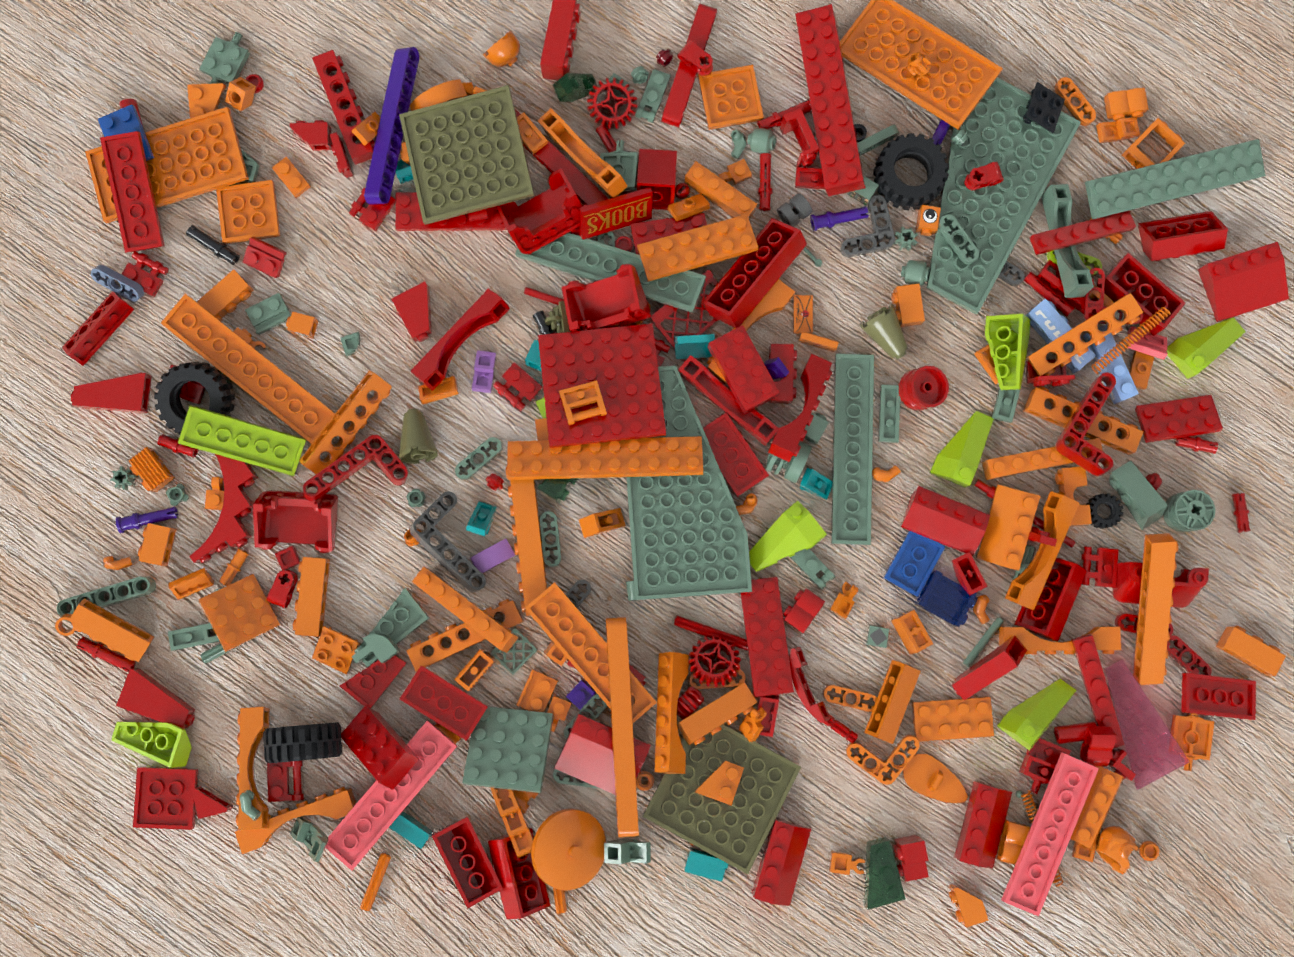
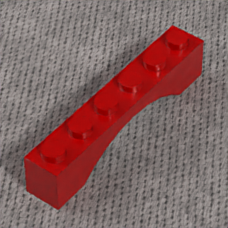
M488 288L410 372L433 391L446 378L450 361L462 343L478 330L497 323L509 311L510 307L500 296Z
M811 353L800 377L805 394L802 413L795 420L778 429L768 453L790 462L792 456L796 457L801 448L798 443L804 440L807 434L805 427L806 425L810 426L814 415H811L812 410L816 411L820 400L817 398L819 395L822 396L826 389V385L823 384L825 381H829L833 372L830 370L832 362Z
M690 355L678 369L681 377L722 411L727 413L728 416L764 446L777 433L779 428L753 409L744 414L733 393L693 356Z

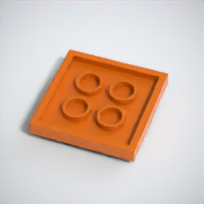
M753 65L714 71L707 76L698 74L708 130L757 122L764 119Z
M273 180L231 185L216 189L222 242L224 244L250 241V237L253 236L258 239L281 236Z
M254 574L199 599V603L225 652L280 626Z

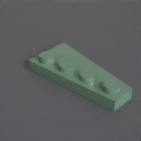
M404 588L369 635H386L397 645L427 621L429 616L407 588ZM372 653L363 662L369 667L378 658Z

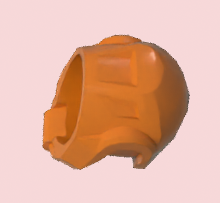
M1119 826L1106 827L1098 835L1096 852L1114 871L1121 874L1127 872L1128 868H1130L1129 855L1133 850L1138 851L1139 849L1135 843V838Z

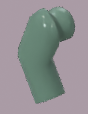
M735 129L731 132L732 141L735 145L731 156L739 159L746 147V140L743 133Z
M246 790L239 798L241 810L255 821L260 817L261 812L252 806L251 800L254 799V793L251 790Z

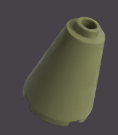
M892 304L889 305V309L883 307L867 317L868 322L864 323L862 321L859 324L891 358L896 357V359H899L906 354L908 347Z
M409 409L403 417L399 459L407 464H419V460L425 459V462H429L438 456L434 440L423 412L418 409Z

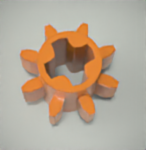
M919 52L914 53L908 59V71L913 76L916 74L918 76L925 75L931 68V58L926 52L923 54Z

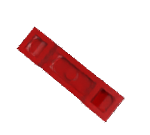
M801 647L793 648L790 652V669L795 690L810 714L819 722H826L830 720V716L823 701L816 704L801 668L808 665Z

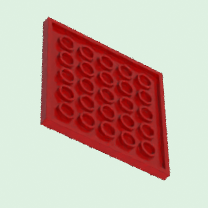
M653 323L538 335L550 448L666 436ZM597 380L607 415L593 416L575 421V424L569 425L559 391ZM596 402L571 409V412L575 414L598 407V404Z

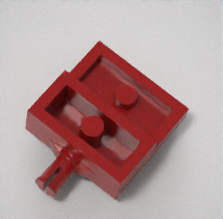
M1039 738L1030 751L1027 749L1019 772L1028 775L1034 780L1031 792L1038 794L1041 784H1049L1061 752L1070 755L1071 750Z

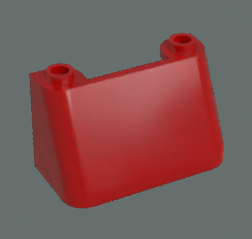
M562 168L549 176L548 184L551 187L550 189L517 206L515 201L496 206L508 233L523 254H531L580 226L579 208L583 206Z
M623 264L616 271L617 275L586 285L579 283V281H571L568 285L563 286L562 293L570 331L622 327L650 318V308L636 268L631 264Z
M274 490L262 492L253 503L255 547L270 550L278 542L315 544V549L320 553L332 552L335 547L338 496L325 494L316 501H308L305 499L303 492Z
M1118 563L1116 588H1113L1115 600L1121 603L1139 604L1143 563ZM1209 568L1181 569V574L1174 578L1175 587L1172 589L1173 606L1171 607L1183 608L1190 605L1208 582Z

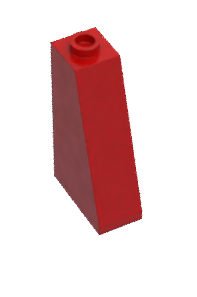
M138 373L74 386V391L71 393L72 405L85 409L147 414L152 376L146 373Z
M1015 635L959 675L952 684L954 691L963 700H966L1018 667L1027 649Z
M131 668L129 670L116 704L117 707L162 723H172L183 729L189 728L193 724L195 715H193L195 709L143 670L139 668Z

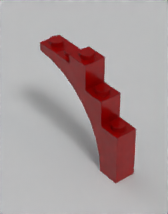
M215 454L223 474V507L211 535L199 549L189 556L193 563L204 564L212 559L211 555L227 549V544L230 547L241 548L252 537L240 520V517L245 518L251 514L253 509V503L243 488L252 486L255 483L254 480L259 478L249 463Z

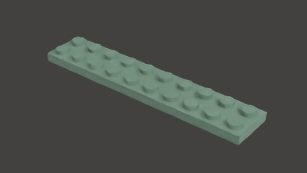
M1256 139L1086 181L1085 186L1092 219H1097L1266 175L1260 141Z
M571 233L561 236L531 254L521 253L518 247L515 252L516 257L594 282L617 275L616 271L621 265L631 264L636 268L646 298L694 313L706 281L705 275L688 270L648 282L640 255L590 239L582 240L580 236Z
M835 355L831 544L871 545L874 355Z

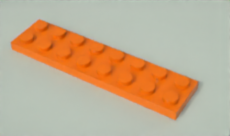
M554 582L527 605L525 609L611 709L607 643ZM629 670L633 724L657 702Z

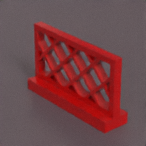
M709 269L702 274L706 276V281L702 294H700L702 296L701 307L695 308L700 310V320H690L689 311H687L686 319L676 318L678 308L667 304L648 318L674 350V334L685 336L700 335L718 321L714 317L710 322L702 321L703 310L707 311L702 303L705 297L708 296V294H705L706 286L710 282L714 286L718 284ZM665 319L673 320L672 331L664 330L660 323ZM675 321L686 322L685 332L675 331ZM689 322L699 323L697 333H688Z

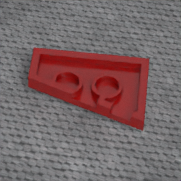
M397 655L393 656L386 663H381L377 660L348 681L339 685V687L363 706L366 705L372 709L407 663Z

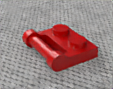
M303 760L267 763L268 802L304 800L301 786V766H303ZM289 767H293L294 794H289Z

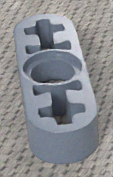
M98 265L91 270V277L96 283L130 301L136 302L144 296V290L140 284L105 265ZM114 279L120 283L121 287L115 283Z

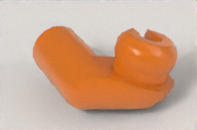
M896 465L888 471L882 470L879 467L872 469L874 479L881 482H889L901 473Z
M748 494L743 505L736 506L739 515L753 512L758 502L755 494Z
M984 594L976 598L973 606V612L981 624H985L990 620L985 612L986 606L989 603V597Z

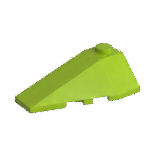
M1024 314L986 316L985 337L994 361L1000 390H1020L1030 338V319Z
M1233 317L1177 338L1167 346L1166 352H1168L1169 358L1186 378L1189 379L1211 364L1246 331Z
M975 411L936 456L930 473L964 488L970 486L994 419L979 411Z
M796 501L776 520L749 551L750 566L756 572L776 564L780 559L787 556L792 557L796 552L812 548L827 534L811 513L799 501Z
M1058 679L1009 710L997 727L1030 751L1077 690L1062 679Z
M117 722L111 741L170 768L186 766L192 749L186 730L172 723Z

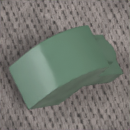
M372 634L362 638L367 645L362 644L355 649L354 652L356 654L352 658L356 663H360L374 653L381 663H386L400 652V649L388 636Z
M621 839L604 843V863L622 865L628 862L646 864L651 862L650 842L637 841V839Z

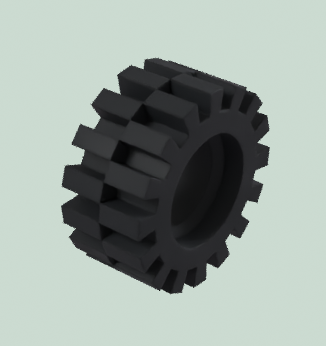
M1103 493L1095 495L1088 500L1089 503H1086V505H1090L1091 521L1094 527L1100 529L1109 528L1121 521L1122 518L1120 516H1123L1124 513L1121 512L1123 505H1119L1121 501L1116 500V496ZM1100 504L1109 506L1111 511L1109 517L1101 518L1098 515L1097 508Z

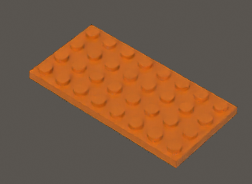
M871 0L840 41L842 57L957 130L960 129L1003 69L894 0ZM916 52L921 54L926 52L931 58V68L923 76H918L917 74L913 76L908 71V59Z
M228 107L145 132L154 156L153 159L147 161L156 208L249 179L232 115ZM102 146L85 151L103 222L117 221L118 218Z

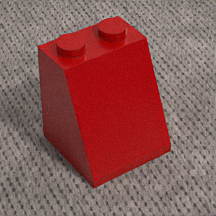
M639 149L637 191L648 187L652 189V209L668 210V205L674 203L677 151Z

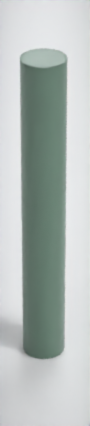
M996 618L963 661L964 665L970 667L1004 621L1002 619Z

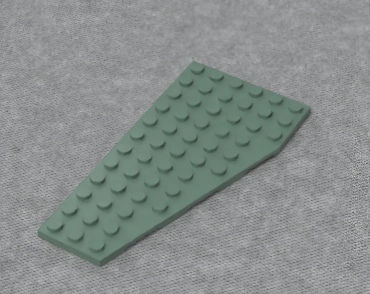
M998 77L960 127L964 131L967 130V140L962 145H953L951 141L948 156L949 170L947 172L949 176L943 188L939 220L947 214L954 216L977 247L979 257L972 264L963 263L938 229L935 233L926 287L976 315L979 313L1081 123L1062 111L1054 133L1049 132L1033 121L1031 124L1024 123L1023 115L1026 113V106L1031 95ZM954 127L952 135L957 131V129ZM992 162L999 163L1004 178L1003 182L977 190L966 188L964 180L972 169ZM945 221V223H944L943 225H944L945 227H946V226H949V227H950L951 222H950V221H949V222H946V221ZM955 235L953 237L955 243H963L962 236ZM965 244L964 247H962L960 250L962 251L968 245ZM967 252V254H966L965 256H966L967 258H968V257H971V258H972L973 253H972V252H970V253Z
M677 366L658 367L666 436L648 438L702 436L703 475L626 477L635 600L752 592L747 531L744 528Z

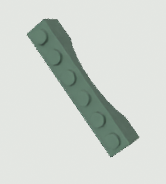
M1050 185L1041 196L1049 230L1071 225L1072 209L1069 185ZM1075 245L1054 250L1065 297H1084L1094 286L1090 270L1081 261Z

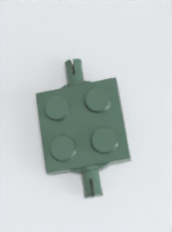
M235 32L231 41L215 37L199 68L202 73L212 77L210 84H218L219 82L229 84V82L239 77L250 55L247 49L238 46L243 37L240 33Z
M617 140L616 151L601 153L600 158L610 164L622 176L628 186L624 190H636L638 152L624 151L625 142ZM598 184V190H599V191H605V190Z

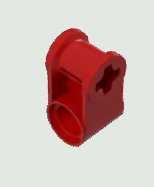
M689 40L677 55L682 63L692 68L701 76H707L713 70L712 56L700 48L694 41Z
M992 162L972 169L964 180L966 188L977 190L1003 182L1004 178L999 163Z
M283 570L276 575L273 586L268 593L267 602L285 609L288 607L298 582L296 572ZM284 576H287V578L290 579V581L286 582Z

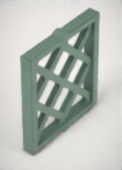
M516 628L511 632L514 634L518 633L522 637V640H516L515 642L522 643V650H515V643L513 644V650L507 652H513V660H506V653L497 650V647L490 652L512 675L538 650ZM525 643H528L532 650H525ZM515 652H522V660H515ZM525 652H532V653L525 659ZM496 653H503V660H500ZM506 662H513V669H510ZM515 662H522V663L515 669Z

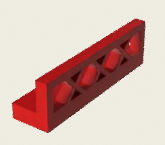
M1048 260L1037 277L1056 293L1062 294V298L1084 315L1085 298L1065 297L1058 266L1051 260ZM1050 267L1055 270L1056 276L1049 272L1047 268ZM1095 297L1094 299H1090L1091 301H1094V302H1095V301H1098V299H1097L1096 297ZM1092 310V313H1088V317L1097 314L1095 310Z
M112 291L62 346V349L69 357L84 366L133 312L134 308Z

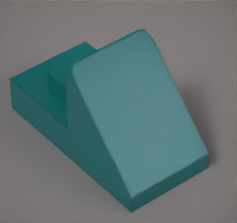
M807 468L802 478L800 489L827 500L833 481L817 471Z
M478 501L467 524L466 531L482 536L488 535L497 507Z

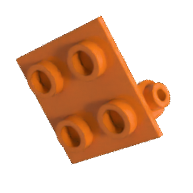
M323 626L312 659L347 674L353 660L352 656L355 655L354 650L361 643L357 639L354 640L348 637L347 634L343 635L342 632L339 633L333 630L332 627Z

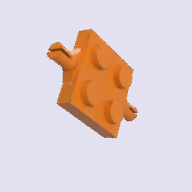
M1199 714L1187 716L1173 715L1168 753L1185 758L1183 770L1192 772L1193 760L1203 759L1210 761L1214 721L1204 720L1199 717Z

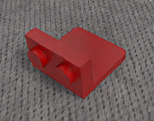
M1056 359L1047 361L1049 363H1054ZM1026 361L1027 384H1033V387H1044L1051 383L1052 386H1064V384H1070V381L1075 379V375H1067L1066 365L1061 367L1059 364L1053 368L1055 372L1049 376H1038L1029 361Z

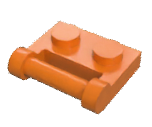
M597 380L559 391L569 425L575 424V421L593 416L607 415ZM596 402L598 404V407L575 414L571 412V409Z

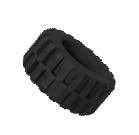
M908 133L906 137L904 135L897 136L896 140L892 139L883 148L875 163L873 175L875 176L874 182L879 184L877 191L879 195L884 194L887 203L889 201L893 202V207L896 208L899 205L903 206V210H909L910 207L917 210L922 205H929L940 194L948 180L949 163H945L947 155L946 153H941L942 147L939 144L936 146L933 143L934 139L929 138L927 140L923 134H919L916 137L914 133ZM903 158H912L919 161L926 169L927 181L920 186L904 184L895 173V163Z
M190 362L172 367L168 373L162 375V382H158L156 385V389H159V391L154 393V399L158 401V404H155V409L160 410V420H165L167 422L165 426L169 429L174 428V432L180 435L187 415L181 404L180 393L185 383L190 381L200 383L207 390L210 397L209 411L231 417L229 413L234 411L235 405L232 404V400H235V394H231L230 389H233L232 383L228 384L226 382L228 377L220 374L216 367H210V364L205 362Z
M338 722L267 728L263 732L264 760L266 763L340 757L342 754L341 726Z

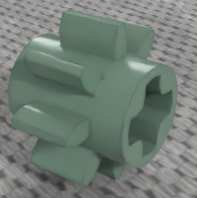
M902 227L901 233L896 232L894 235L898 238L894 244L900 246L899 250L907 248L910 251L911 245L915 246L917 244L914 238L917 237L918 233L914 234L912 227L906 230ZM905 236L908 237L907 242L904 241Z
M120 466V470L112 471L114 475L110 481L116 483L115 488L119 489L122 486V489L127 491L128 486H135L134 479L137 476L132 474L130 468L126 470L125 467Z

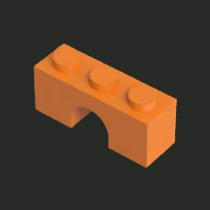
M1082 467L1061 468L1057 470L1055 482L1059 486L1058 494L1074 500V490L1078 487L1087 486L1086 470ZM1079 504L1070 526L1092 524L1090 505Z

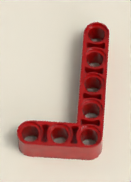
M1109 372L1102 373L1093 381L1056 442V449L1060 454L1095 476H1101L1113 467V460L1109 455L1083 438L1116 384L1115 376ZM1074 425L1079 428V431L1074 428ZM1065 441L1069 442L1070 447L1066 445ZM1082 451L1086 453L1087 458L1082 455ZM1098 462L1103 465V468L1099 466Z
M371 435L306 481L303 485V494L308 501H316L372 460L375 461L388 479L397 486H401L407 481L408 470L381 436ZM376 442L380 444V447L373 449L370 447V444ZM361 453L365 458L357 460L354 456ZM384 457H389L392 459V462L386 464L382 461V459ZM345 464L349 467L347 471L339 470L340 465ZM402 472L404 477L398 479L394 476V473ZM331 476L333 481L326 483L323 481V478ZM315 487L318 491L315 494H309L307 489Z

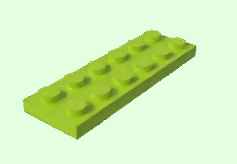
M189 405L178 439V444L291 476L295 475L306 439L192 405Z

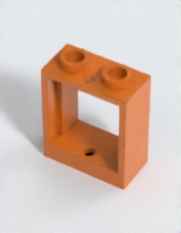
M1157 118L1130 145L1122 156L1136 169L1155 165L1136 147L1152 130L1173 148L1160 163L1169 161L1185 142L1179 134L1174 133L1168 127L1166 122Z

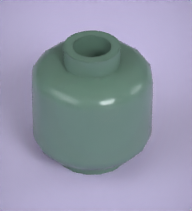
M756 128L752 133H749L747 143L753 152L770 153L776 146V135L770 129Z
M909 260L906 266H902L901 277H904L906 284H919L922 286L925 282H928L930 267H927V263L924 261Z

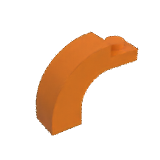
M460 79L444 82L420 94L409 107L411 111L473 95L474 86L472 82L462 83Z

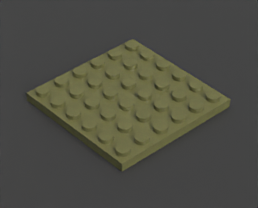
M509 85L399 114L420 211L425 225L535 196Z
M723 724L720 726L722 728L721 731L713 736L711 733L705 735L706 740L698 745L694 743L688 745L683 737L681 744L686 753L685 774H664L642 817L748 874L801 766L755 741L749 742L744 735ZM724 761L744 767L732 806L695 793V790Z

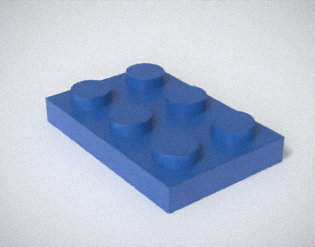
M131 104L98 119L104 137L139 131L146 161L154 158L135 106Z
M908 531L883 579L918 597L945 546L922 535Z

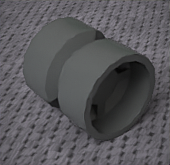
M800 193L793 196L789 203H784L777 208V213L782 222L792 227L800 222V218L805 219L813 212L809 202Z

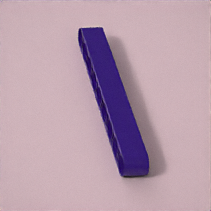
M415 47L400 48L395 50L364 192L365 200L370 205L386 204L390 200L404 135L399 114L409 111L420 56Z

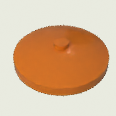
M563 809L550 815L538 828L531 848L532 864L539 878L549 886L559 890H574L590 882L598 873L604 861L606 837L601 824L591 814L579 809Z

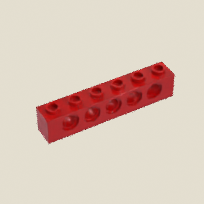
M330 50L312 57L353 162L357 165L372 159L375 146L373 139L365 146L362 142L355 143L358 138L352 130L362 122L361 117L364 114L360 105L356 106L354 100L357 97L353 88L349 89L348 83H350L347 72L342 71L341 67L344 64L340 55L336 56L334 50ZM332 71H337L335 75L329 76ZM342 87L343 90L337 93L336 90ZM350 104L348 109H342L344 105ZM357 121L354 126H349L350 122Z

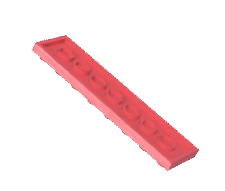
M429 720L425 722L407 744L419 760L399 784L392 790L376 780L329 835L325 848L351 871L457 748L458 745Z
M1061 752L1001 899L1003 902L1039 917L1099 768Z

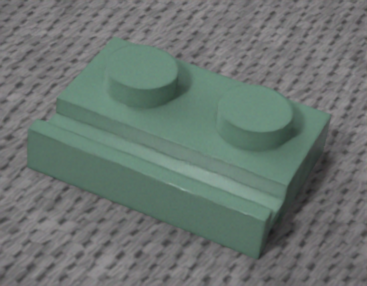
M280 293L245 309L258 335L286 322L288 317L291 316Z

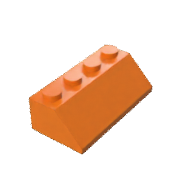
M997 484L989 512V522L976 558L1019 571L1040 496Z

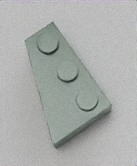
M1131 460L1111 472L1109 478L1110 485L1117 491L1141 530L1162 518L1168 505Z

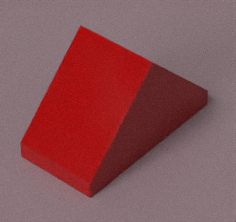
M970 552L952 560L957 581L969 595L988 587Z
M201 786L194 788L192 791L198 819L224 813L233 808V805Z

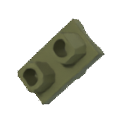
M560 301L559 305L549 312L550 317L545 319V324L551 325L552 330H556V333L572 332L569 329L565 303Z

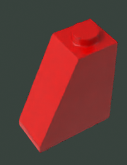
M424 281L391 299L415 342H422L429 338L428 335L432 334L430 289Z

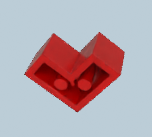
M917 834L894 839L895 845H892V850L899 862V865H896L898 876L902 877L905 882L929 877L926 861L929 860L925 841Z

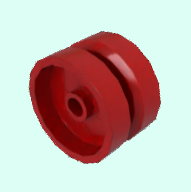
M923 366L910 370L901 377L899 383V395L902 402L913 410H925L941 405L949 392V383L946 375L935 366Z

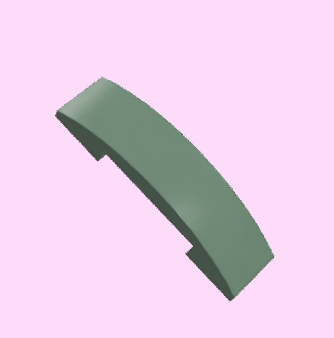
M297 817L290 835L296 841L304 843L310 850L308 855L314 862H319L327 845L328 837L315 824L303 817Z

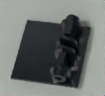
M1037 82L1035 88L1031 91L1032 95L1028 100L1025 115H1023V122L1031 124L1033 121L1049 132L1054 133L1065 99Z

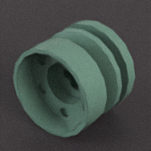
M800 442L798 445L801 448L796 457L792 456L790 462L769 453L765 470L770 472L773 465H776L775 475L783 468L785 469L784 479L796 483L806 464L812 446Z
M1190 490L1169 497L1166 501L1168 506L1163 514L1164 520L1170 528L1178 532H1190L1205 529L1215 518L1216 509L1214 501L1208 494L1199 490Z

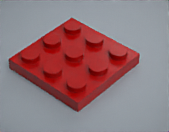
M137 767L133 828L194 829L196 807L192 791L197 787L198 769Z

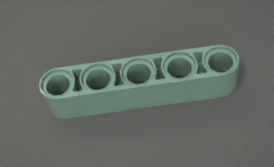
M136 577L63 599L57 604V612L60 616L68 614L67 605L70 603L72 610L69 614H73L78 604L87 598L101 608L119 604L153 593L156 589V582L150 577ZM143 581L147 582L145 590L141 587ZM127 586L129 592L124 596L123 588ZM106 592H108L110 595V598L107 602L104 599V595Z

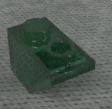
M566 73L553 84L559 102H573L589 96L590 91L595 92L593 86H597L593 74Z

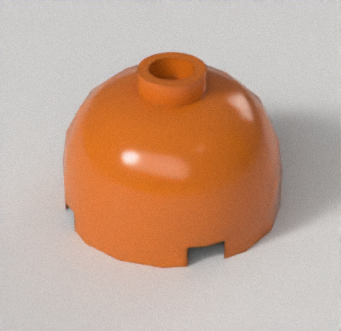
M510 30L483 55L492 65L503 67L508 64L510 67L518 60L516 56L520 52L519 41Z

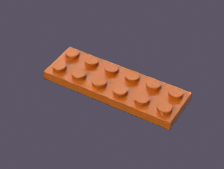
M747 214L637 245L648 282L758 251V245Z

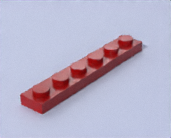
M1128 210L1034 234L1029 239L1035 254L1039 255L1131 231L1136 228V225Z
M1087 634L1071 639L1096 725L1111 727L1117 735V744L1114 745V748L1123 746L1125 744L1093 635Z

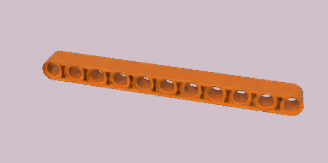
M626 617L606 618L618 838L639 836L627 622Z

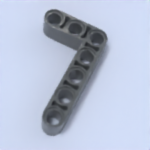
M447 491L412 523L410 533L469 592L475 593L484 588L486 578L434 527L457 504V496L453 492ZM443 498H448L451 501V505H445ZM435 511L438 515V518H431L429 512ZM416 524L423 525L424 532L417 531ZM430 538H436L438 546H433L430 543ZM444 551L452 554L451 560H447L444 557ZM458 565L465 567L466 572L464 574L458 571ZM472 578H476L479 581V587L472 585Z

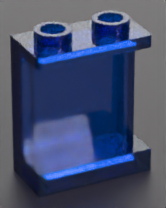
M934 570L930 574L915 605L954 627H960V625L965 624L968 618L967 612L969 608H973L977 602V592L969 595L961 585L943 576V573Z

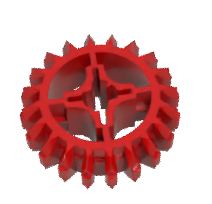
M615 77L613 78V83H610L609 78H606V84H603L600 80V88L594 85L593 89L595 92L590 91L589 96L592 98L587 99V103L593 104L587 107L588 111H593L590 117L597 116L595 123L597 124L601 120L602 127L605 126V123H608L609 130H611L612 124H615L616 129H619L618 123L625 127L626 123L624 120L626 119L628 122H631L632 119L629 115L635 116L636 112L632 109L637 108V104L632 103L637 101V97H631L635 92L634 89L627 91L630 84H626L623 87L624 80L621 79L619 84H617ZM612 89L620 91L626 98L616 97ZM607 90V99L596 104L599 95ZM610 95L612 100L617 102L615 103L614 112L613 107L607 105L610 101ZM623 104H628L625 113L618 117L617 109L623 106ZM599 109L608 110L612 118L602 115Z
M714 635L711 636V640L705 636L704 643L698 640V646L693 645V652L689 653L691 658L688 660V664L691 665L690 672H695L693 675L695 679L700 677V684L707 681V687L714 683L716 688L718 687V682L725 686V680L731 683V676L736 677V671L740 670L738 663L741 662V658L737 657L739 650H734L735 644L729 645V639L723 642L722 636H719L718 640H715ZM709 649H714L711 653H705ZM721 650L729 656L730 661L720 655ZM717 655L716 664L712 668V661ZM698 661L708 666L709 672L704 671ZM719 669L725 670L722 673L715 674V672Z

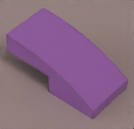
M477 350L472 391L491 393L496 353Z
M504 539L474 555L470 560L483 574L514 557L515 553L507 539Z

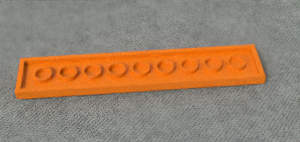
M187 294L183 295L162 320L161 324L311 444L335 415L332 410Z
M702 436L638 438L554 448L549 447V440L508 441V480L703 475Z

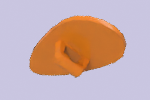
M916 754L903 769V777L906 784L912 790L926 797L946 803H963L968 798L965 788L959 779L933 756Z

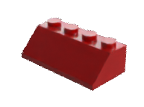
M1212 211L1138 223L1143 252L1150 261H1160L1161 259L1178 258L1185 255H1196L1198 253L1225 249L1228 228Z
M918 486L910 497L901 527L965 554L970 552L973 556L986 532L990 515Z
M1056 558L1035 609L1031 610L1022 606L1015 625L1058 642L1087 571L1077 563Z
M977 781L973 782L954 856L957 860L978 867L993 869L1012 796L1011 791Z
M468 817L431 834L467 909L503 889Z
M778 818L775 819L769 831L752 890L754 899L770 904L790 906L811 828Z
M529 828L532 838L534 839L532 828ZM508 834L489 840L488 845L494 870L503 887L500 890L506 919H522L551 906L546 884L539 878L533 867L531 852L518 858Z

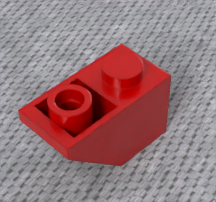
M316 120L312 123H307L306 121L290 123V128L294 134L313 151L332 150L330 146L332 141L329 135L332 134V129L328 122Z

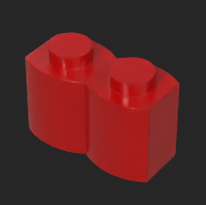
M807 588L803 591L800 589L793 598L796 600L793 606L788 605L783 612L785 616L783 620L801 634L805 632L825 603L824 600Z
M1087 726L1084 742L1080 749L1081 761L1092 766L1107 767L1110 760L1113 759L1112 750L1114 745L1117 744V735L1109 726Z

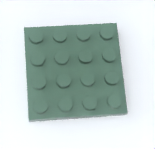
M488 707L471 733L462 783L465 785L541 793L554 718L553 713Z

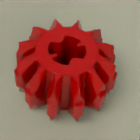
M689 687L678 698L677 716L684 720L689 717L704 702V697L698 689Z

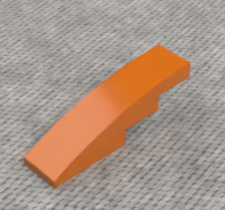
M490 787L517 857L519 858L530 853L533 838L514 790Z

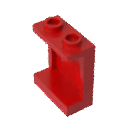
M799 108L783 115L780 126L782 135L793 131L802 150L796 164L797 167L803 166L806 168L814 164L819 147L802 109Z

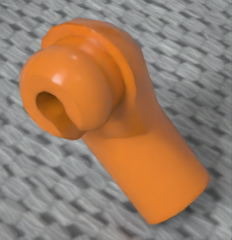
M113 556L103 559V566L106 569L120 570L133 566L130 557L114 561Z

